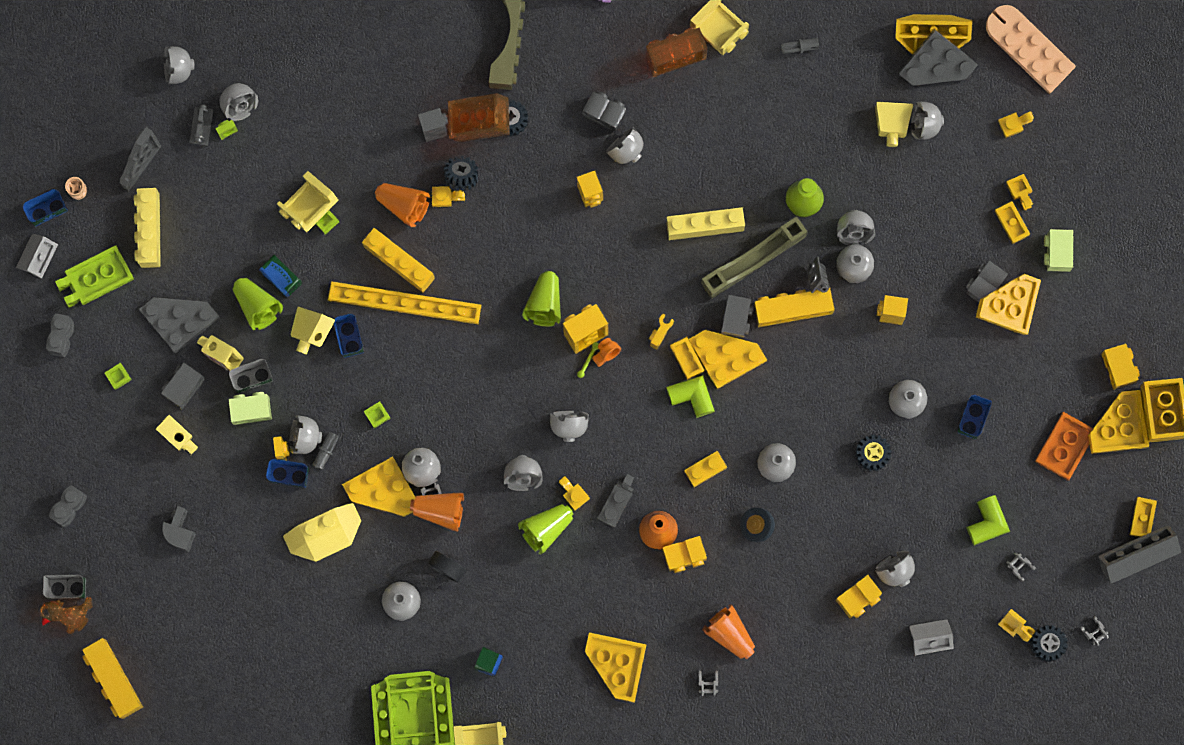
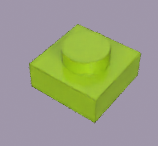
M233 120L223 121L216 128L221 140L238 131Z
M328 210L316 225L324 234H327L339 223V220Z
M121 363L105 372L115 390L132 380Z
M380 401L364 411L374 429L391 419Z

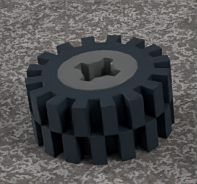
M456 156L454 161L452 158L449 159V163L446 162L444 167V181H446V185H450V189L455 187V191L462 189L463 192L465 188L471 190V186L475 187L478 182V165L475 164L474 160L470 161L469 157L464 159V156H461V159H458Z

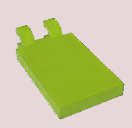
M115 245L66 270L67 276L55 281L60 292L68 287L71 288L73 294L64 297L67 306L70 308L79 301H81L82 305H85L134 280Z

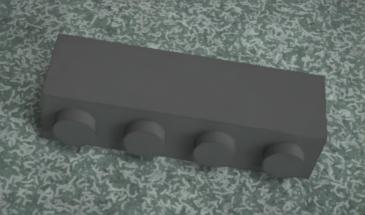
M1167 525L1098 557L1103 574L1112 584L1181 553L1176 533Z

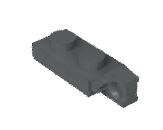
M627 474L623 483L618 481L598 516V520L613 528L616 527L633 495L634 489L630 486L634 477Z

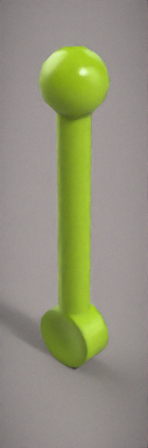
M593 343V349L591 350L581 371H578L577 376L579 378L584 377V372L590 360L592 359L595 351L599 349V343Z

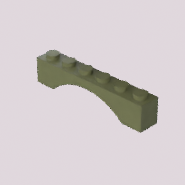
M502 0L510 18V33L504 50L491 64L490 88L512 90L513 84L517 82V73H514L515 66L519 65V55H516L517 48L521 47V37H518L519 30L523 29V19H520L521 12H525V1Z
M796 216L742 256L717 268L702 278V286L711 299L715 298L807 236V230Z

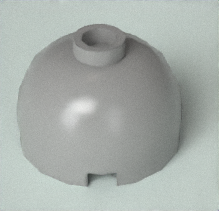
M165 47L164 57L167 58L166 63H164V74L166 82L168 84H179L186 81L190 76L191 70H194V60L190 59L189 53L180 47Z
M236 83L228 86L222 92L219 101L224 115L233 121H239L248 117L251 114L249 111L252 108L256 109L259 100L256 93L248 85Z
M917 102L918 105H913L910 123L914 122L915 130H911L912 135L917 140L930 139L936 136L944 125V117L934 104L930 102Z
M632 127L625 131L621 138L618 137L606 150V153L617 163L627 164L630 161L635 163L642 156L640 152L644 145L643 139L637 130Z
M852 210L841 216L838 221L837 238L839 237L840 242L843 244L859 245L858 242L863 241L866 244L873 240L875 236L873 220L867 213Z
M853 244L845 247L839 253L836 260V269L840 277L842 276L849 283L865 281L874 269L872 253L862 245Z
M904 380L893 386L888 402L891 410L896 415L910 419L917 417L923 412L927 405V394L920 383L914 380Z
M574 411L550 413L551 429L555 435L562 437L563 441L573 442L575 438L582 436L586 432L589 414L580 412V415H577Z
M296 415L297 420H293L289 441H293V446H289L290 452L307 454L316 448L317 443H321L322 432H319V427L313 419Z
M780 443L770 444L759 454L757 461L758 470L764 478L772 482H782L788 479L794 472L796 466L795 455L786 445Z
M415 448L404 456L402 472L408 483L410 482L416 487H426L433 484L438 474L440 475L441 464L436 454L430 449Z
M521 455L507 463L504 470V484H508L509 489L528 491L527 487L534 486L535 489L542 484V471L537 461Z
M906 550L897 552V557L892 559L891 556L885 558L876 566L877 570L875 571L878 577L886 585H899L903 587L910 583L909 579L915 572V564L909 551Z
M399 581L392 583L382 595L383 609L394 620L404 621L411 619L420 608L421 599L419 592L408 582Z

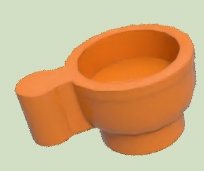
M606 338L599 343L598 348L600 352L592 359L600 367L606 361L615 358L620 353L621 347L615 341Z

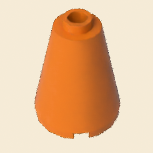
M383 183L375 191L376 200L410 227H415L414 223L416 221L420 222L423 219L429 206V202L426 199L427 197L430 198V196L422 190Z
M464 493L416 496L415 500H411L410 511H413L414 516L450 530L458 531L463 512L461 501H464Z
M653 511L642 519L639 533L642 541L648 547L663 549V547L669 546L675 541L678 534V526L675 519L667 512Z
M731 604L729 609L723 608L709 620L711 623L709 627L705 625L702 629L706 635L740 659H748L755 652L753 650L755 645Z

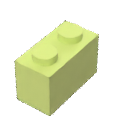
M1050 229L1044 237V246L1047 247V254L1044 255V265H1047V271L1070 272L1073 268V230Z
M256 392L252 394L253 396L235 395L233 396L234 399H229L231 422L233 425L272 420L269 396L264 394V392Z

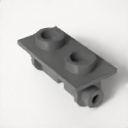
M205 105L195 107L190 144L208 146L214 109H208Z
M817 256L807 267L811 293H814L816 289L825 293L830 288L826 279V266L819 262V257Z

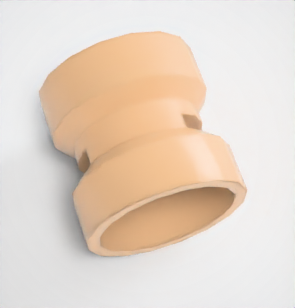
M71 177L66 181L65 189L70 197L80 200L86 196L87 187L80 178Z

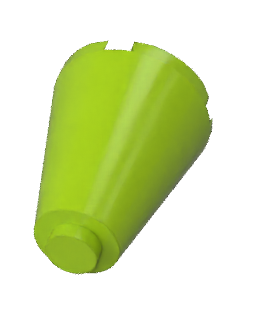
M806 178L796 181L787 190L786 203L790 211L799 217H809L817 213L823 205V192L812 179Z
M545 271L540 274L523 310V318L527 321L529 319L534 320L533 324L550 327L554 326L555 322L560 323L559 278L551 271Z
M240 278L234 283L233 292L253 330L255 328L261 330L268 327L277 319L275 315L278 312L281 314L283 305L248 278Z
M561 504L522 520L518 523L519 530L523 528L525 533L522 536L535 552L540 550L539 554L541 555L573 520V512L569 506Z

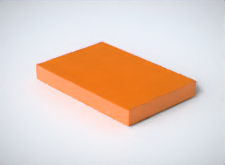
M1062 412L1034 462L1069 481L1090 444L1088 434L1093 428Z

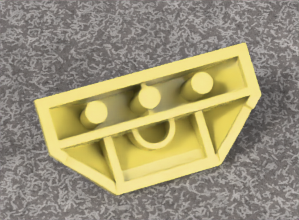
M351 503L314 517L296 526L283 537L291 554L317 562L351 546L361 519L354 504Z

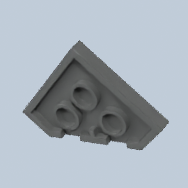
M934 29L899 70L898 74L913 86L967 79L978 64Z
M147 127L136 136V142L120 178V185L128 192L161 148V144L155 134Z
M153 297L139 309L175 354L220 318L209 303L203 301Z

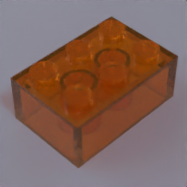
M694 27L688 28L679 35L671 34L662 41H651L646 46V59L653 77L705 60L707 57V46L700 27L696 29Z
M496 93L448 101L449 138L464 142L510 135L508 97Z

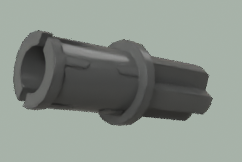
M817 37L806 40L798 39L795 42L781 44L783 54L793 52L801 54L803 51L819 49Z
M328 433L322 447L318 448L320 451L314 463H312L314 467L320 470L324 469L329 456L333 455L331 452L339 438L337 434Z

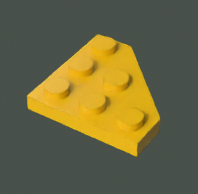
M1026 274L1011 280L980 299L976 318L1022 335H1027L1041 280Z
M704 330L688 339L717 389L767 362L757 343Z
M1140 390L1119 393L1088 434L1091 454L1149 447Z
M393 457L342 484L353 503L403 517L413 512L410 511V504L412 499L415 500V495Z
M589 633L585 653L615 699L635 703L646 644Z

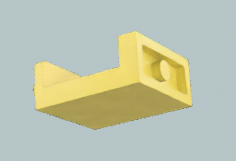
M710 0L690 20V26L722 55L726 52L730 53L736 46L735 42L739 38L741 40L744 39L749 33V24L747 22L743 23L721 3V0Z
M309 171L303 175L306 183L284 205L280 201L277 203L280 208L279 213L285 219L291 218V223L298 230L302 228L306 232L338 201L334 193Z
M501 722L454 726L455 745H503V738H506V727L502 726Z

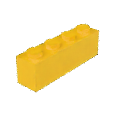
M373 228L362 243L365 249L422 293L435 279L434 274L377 229Z
M830 288L825 293L817 289L814 293L799 290L793 295L782 293L776 295V298L771 299L765 296L758 298V301L754 302L758 327L834 313Z
M102 638L84 648L83 652L85 655L82 656L87 666L91 665L94 670L92 676L97 683H101L103 687L101 692L105 699H110L112 703L110 708L115 717L119 716V718L124 719L143 708L107 640Z

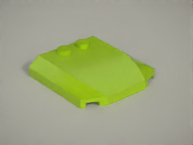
M430 671L389 675L380 683L371 686L376 745H455L449 678L441 677Z

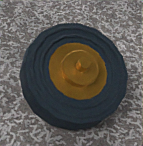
M751 508L743 514L740 520L741 533L752 542L765 541L774 531V518L764 508Z

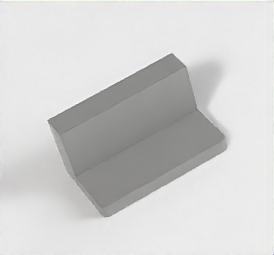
M32 234L16 268L42 278L58 244L44 236Z
M948 620L910 626L915 656L954 649L953 634Z

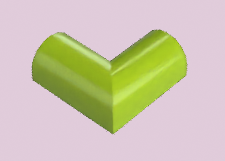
M703 375L666 387L672 406L691 400L696 418L715 412Z
M996 495L977 502L984 521L966 527L973 546L1010 532Z

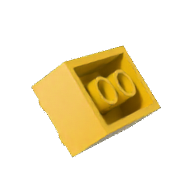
M591 304L587 305L581 310L580 314L568 316L563 323L564 336L575 354L608 336V322L597 304L593 306Z
M1183 378L1143 382L1140 385L1148 442L1184 439Z

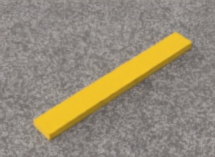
M331 282L328 301L472 324H479L481 312L480 304Z

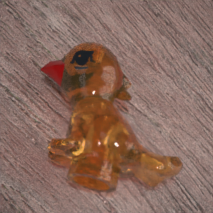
M89 596L80 606H71L63 609L64 602L60 603V600L49 601L41 606L42 625L52 621H60L68 627L66 631L69 634H72L75 630L80 631L86 626L89 619L85 615L93 607L92 599Z

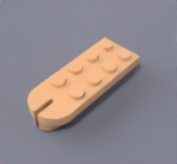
M1003 5L996 8L988 16L986 21L988 35L1048 94L1076 67L1015 7ZM997 17H1000L1004 24Z

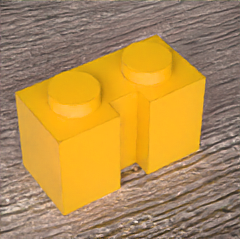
M595 171L578 176L577 187L585 207L600 205L601 201H603V190Z
M885 295L884 300H880L877 308V316H880L879 322L902 325L906 317L908 298Z
M1127 344L1106 349L1101 353L1109 372L1113 390L1135 384L1139 380V370L1137 366L1133 365V353L1131 348L1127 347Z
M700 536L665 546L662 549L669 572L679 573L686 570L685 567L687 566L698 567L704 564L703 561L707 560Z
M867 575L840 595L836 601L849 618L853 616L858 618L865 612L864 608L870 604L872 607L881 600L879 596H881L882 592Z

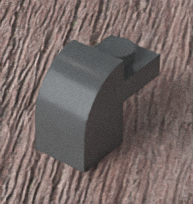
M177 506V509L173 510L170 517L172 523L163 522V534L172 546L189 552L196 534L193 531L182 528L188 511Z

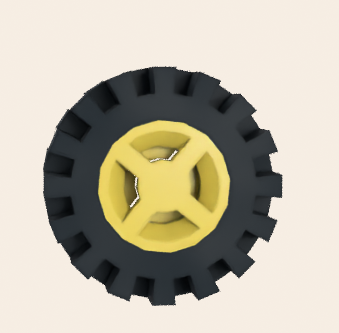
M879 435L866 436L859 442L855 452L858 464L862 465L864 469H869V471H878L884 468L891 457L890 444Z

